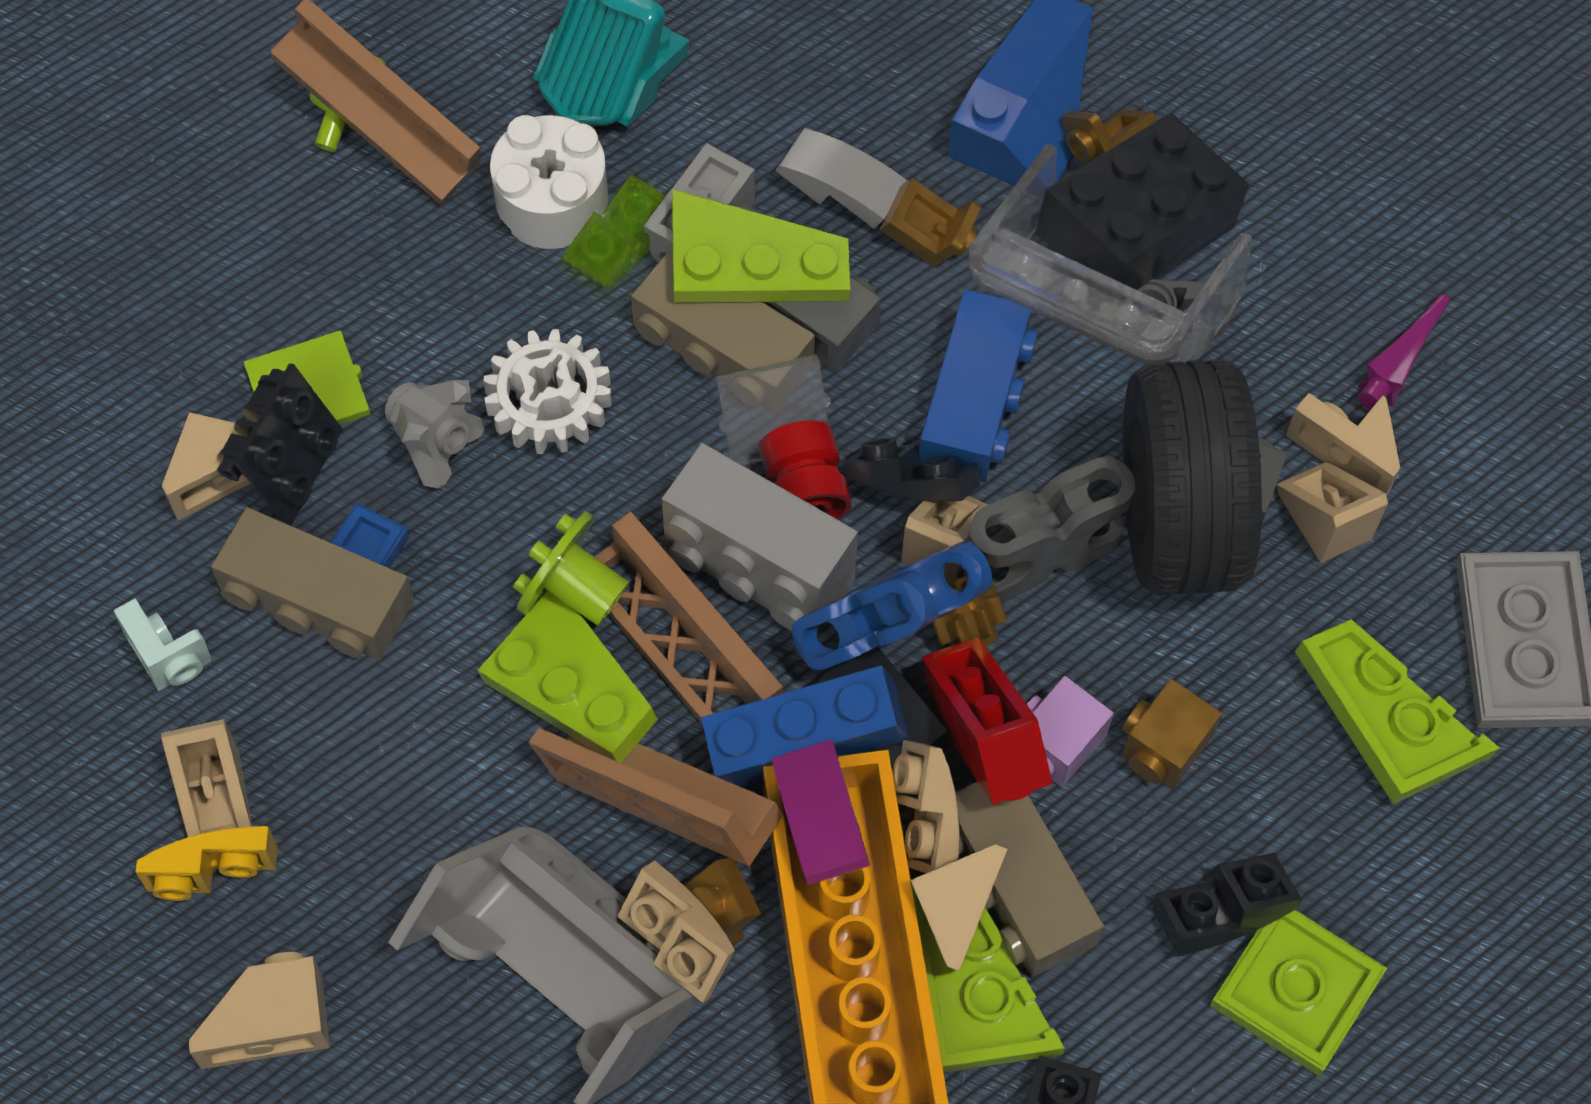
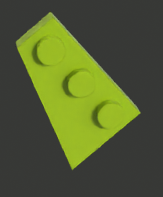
M672 189L674 303L849 301L850 267L848 238Z
M548 590L477 670L485 684L595 752L619 763L624 761L658 720L650 704L579 612Z
M1352 619L1303 640L1295 651L1393 804L1492 758L1499 750V747L1482 733L1477 738L1454 718L1453 715L1457 710L1441 696H1438L1435 700L1432 699L1407 677V667Z
M912 885L943 1073L1038 1059L1039 1055L1044 1057L1063 1055L1065 1047L1054 1028H1050L1035 1001L1036 996L1025 976L1021 977L1003 945L1004 939L986 907L983 910L960 971H957L946 965Z

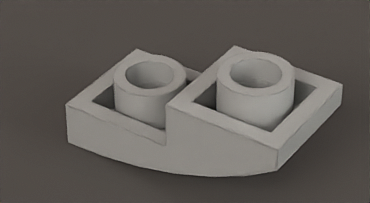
M807 128L801 131L775 170L818 204H821L830 195L874 229L885 219L902 184L908 181L865 152L841 140Z

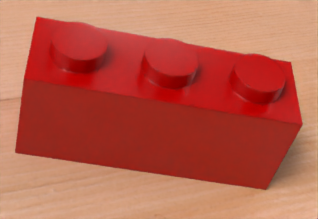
M979 637L921 657L935 715L947 729L951 742L992 805L1003 801L1023 799L1034 790L1053 784L1038 719Z

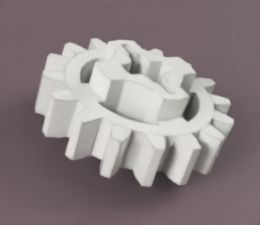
M559 329L551 331L548 341H540L539 336L534 330L529 331L528 345L523 347L512 339L507 342L509 357L506 359L494 355L491 359L494 374L484 376L483 380L485 393L488 395L484 398L488 416H495L494 422L497 433L501 435L512 430L513 445L517 448L523 446L528 439L534 440L537 454L544 453L547 442H556L561 453L567 452V438L575 436L583 443L588 442L589 433L587 425L591 424L602 427L605 423L604 410L602 408L611 407L612 404L611 389L608 388L611 385L608 367L600 366V352L597 348L583 353L582 337L579 335H575L567 344L562 343ZM576 373L586 383V393L582 392L580 384L575 382L574 376ZM510 389L515 391L516 399L520 400L521 407L519 410L513 406L509 399Z

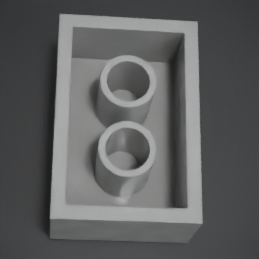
M704 443L700 444L662 497L665 550L668 551L673 561L687 571L696 573L701 570L717 579L721 588L733 598L742 602H748L751 599L770 610L771 616L780 625L791 631L793 624L799 618L845 596L855 582L857 530ZM827 622L818 625L816 629L817 637Z

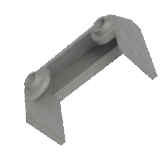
M518 827L437 862L388 942L398 951L432 935L439 941L444 952L460 961L483 960L496 954L582 1027L585 1032L576 1045V1051L581 1059L583 1069L590 1076L573 1101L576 1104H593L631 1080L700 1001L653 965L660 950L617 917L626 898L554 838L531 827Z

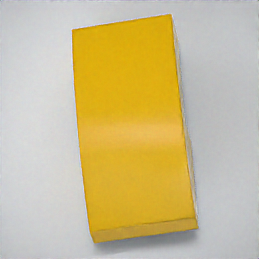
M268 826L222 829L191 836L147 854L137 860L136 874L147 892H153L155 897L164 900L182 901L190 899L192 893H211L213 869H219L221 874L236 878L253 877L257 875V870H276L278 846Z

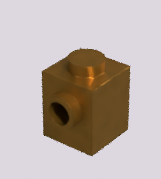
M1170 679L1151 705L1141 700L1126 720L1122 730L1129 734L1122 756L1129 760L1130 767L1144 780L1153 784L1161 782L1174 790L1213 737L1222 712L1173 679Z

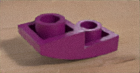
M831 739L771 758L807 884L810 885L870 866L833 740Z

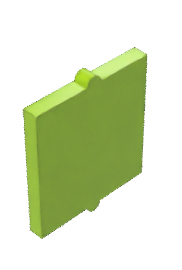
M341 330L244 361L253 391L257 388L258 381L262 375H269L274 368L285 372L288 364L291 363L297 367L340 425L371 415L359 379L362 377L361 368L357 364L353 365Z

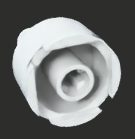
M522 115L509 123L507 131L496 143L490 161L496 209L500 219L511 229L512 235L519 241L537 248H564L574 244V238L584 234L589 229L591 234L603 221L608 208L605 156L595 129L590 125L553 115L537 117Z

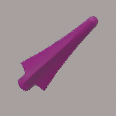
M1439 295L1425 313L1405 333L1367 365L1368 376L1358 384L1359 388H1363L1358 399L1364 407L1371 410L1382 396L1386 397L1387 403L1391 407L1394 406L1423 344L1449 305L1450 298L1448 295Z

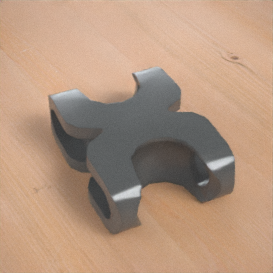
M1098 457L1060 473L1050 480L1038 494H1034L1030 490L1019 491L983 507L975 514L970 527L969 541L980 549L990 566L995 568L1008 566L1009 571L1006 578L999 582H992L997 594L1000 596L1001 602L1035 588L1045 581L1056 568L1060 567L1065 571L1075 570L1110 554L1116 549L1124 529L1121 515L1128 510L1135 492V479L1125 464L1113 457ZM1099 479L1110 480L1118 487V493L1107 498L1100 496L1089 497L1087 490L1093 481ZM994 525L1004 526L993 537L989 538L986 535V529ZM1103 525L1106 527L1107 533L1103 536H1092ZM963 568L962 577H968L967 571Z

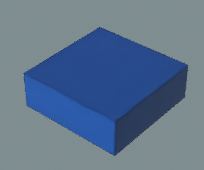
M356 503L330 543L390 568L410 538L408 528Z

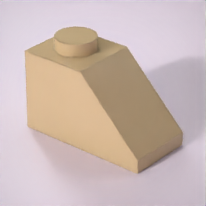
M283 952L267 957L265 964L247 967L189 1039L190 1054L199 1067L206 1069L330 1048L322 974L314 957H304L303 954L298 952Z

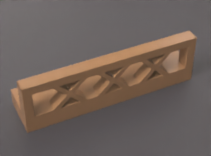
M303 0L295 8L297 24L270 51L271 59L442 206L479 166L480 147L311 0Z
M630 512L612 525L614 543L597 554L595 558L609 568L622 559L636 577L633 593L624 592L609 613V616L697 720L702 724L701 717L713 714L714 693L740 696L746 704L783 694V686L634 514ZM644 584L652 594H642V585ZM621 605H631L630 615ZM639 607L665 609L673 618L671 636L644 633L637 625ZM680 627L689 638L678 637ZM658 648L669 649L668 659H666V657L660 652ZM676 650L702 652L710 661L708 680L682 677L674 668ZM717 670L727 682L716 681ZM695 691L706 692L705 703L695 693Z
M541 728L537 729L528 742L556 781L749 867L783 816L776 802L639 743L624 761L619 763L595 752L571 736L566 740Z

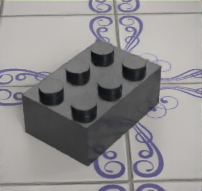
M1171 112L1048 187L1045 191L1035 233L1108 304L1114 306L1148 284L1150 280L1159 277L1235 228L1249 183Z

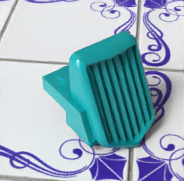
M568 0L558 27L549 36L537 70L534 72L533 79L538 81L539 90L558 116L590 126H607L617 121L628 127L656 101L659 83L686 58L690 40L663 25L665 12L661 5L652 0Z

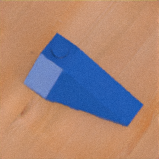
M1033 0L977 76L954 115L951 123L949 158L1044 199L1046 189L1061 180L1073 157L1066 142L1067 132L1061 121V116L1070 110L1079 111L1092 7L1076 0Z

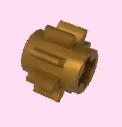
M968 577L948 582V585L955 590L964 588L968 583ZM992 584L990 589L984 594L938 616L932 624L941 645L951 641L956 645L979 637L985 647H987L998 637L995 624L1006 622L1007 616L1000 596Z

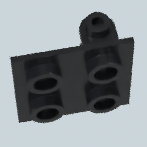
M289 363L285 372L274 368L269 375H262L260 377L257 388L248 404L242 410V414L247 420L238 419L236 421L234 430L238 434L231 433L223 449L217 455V459L220 461L217 471L232 481H239L241 475L244 474L282 522L291 526L300 508L308 500L312 486L328 456L335 450L343 428L297 367Z

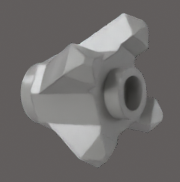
M451 380L430 386L408 382L398 386L387 400L385 407L386 418L393 425L397 435L400 436L401 442L406 444L424 486L442 488L453 474L448 464L449 457L462 450L467 442L470 443L484 433L482 419L467 413L464 409L465 404L471 402L469 380Z

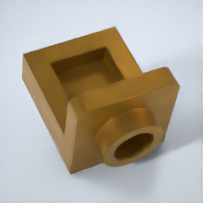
M1121 109L1104 123H1102L1096 113L1070 110L1061 116V121L1067 132V145L1072 154L1082 164L1091 162L1157 121L1154 112Z
M911 178L902 184L880 230L935 267L955 254L960 257L968 250L978 233V228L973 224L981 210V206L971 200L957 209Z
M731 858L716 860L684 885L714 917L727 935L732 946H735L744 939L741 929L761 914L735 860Z

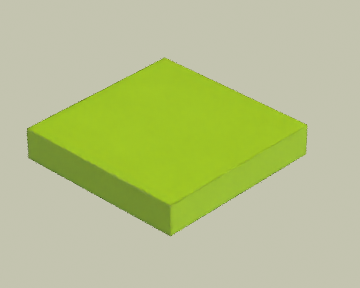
M1294 910L1257 930L1210 1006L1320 1077L1381 980L1387 967Z

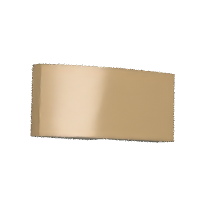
M903 740L901 755L898 756L894 763L892 774L897 803L915 809L914 820L909 824L905 835V849L908 855L907 862L909 868L929 873L957 861L959 857V821L955 789L949 766L941 748Z
M653 861L641 869L617 917L660 950L653 965L704 1003L710 998L735 950L727 935L704 905L671 873L656 861Z

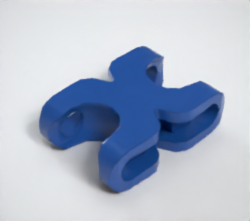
M959 542L905 567L894 569L853 589L849 594L799 618L792 626V636L796 649L810 668L824 670L859 656L879 645L885 646L914 634L933 623L938 616L960 607L988 591L992 585L989 563L975 544ZM954 562L960 564L967 571L968 583L966 587L955 590L948 585L943 573L946 563ZM829 622L836 628L840 638L837 649L824 647L817 640L816 629L819 624Z

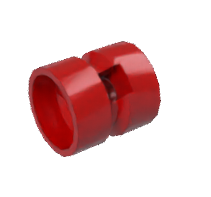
M816 420L797 421L778 427L761 439L758 448L767 480L837 520L849 512L852 502L845 476L839 473L837 469L840 458L830 425Z

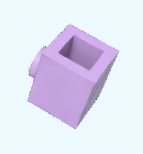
M1066 676L1061 679L1044 700L1036 695L1027 703L1039 722L1051 778L1060 787L1067 783L1107 736L1114 714Z

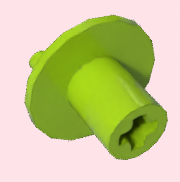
M585 511L577 520H574L565 513L555 527L564 536L553 550L539 540L536 542L528 556L542 566L533 579L522 573L512 587L522 594L516 608L519 612L527 614L548 590L597 626H600L609 615L630 582L579 546L594 521V515Z

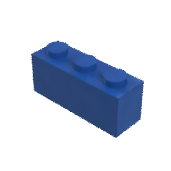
M964 289L920 440L919 455L921 462L935 457L953 456L956 458V464L977 463L979 479L985 483L991 462L1003 464L1011 430L1001 428L1006 411L1017 413L1025 380L1016 378V372L1019 362L1031 363L1039 331L1028 328L1032 305Z
M882 665L701 717L714 775L741 788L763 782V766L773 765L771 758L831 739L838 756L865 753L901 743L903 740H910L895 681Z

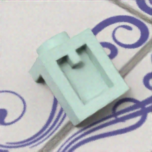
M136 598L113 610L126 639L158 691L169 685L177 686L191 681L202 671L203 666L211 662L212 659L205 640L198 629L192 630L173 640L159 614L156 612L146 617Z

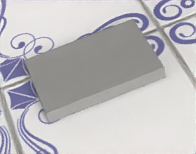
M1579 551L1460 553L1456 560L1477 728L1591 726V628Z

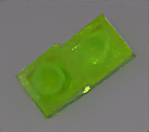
M630 174L603 214L599 215L593 212L561 258L567 264L610 290L649 251V234L644 232V225L666 195Z

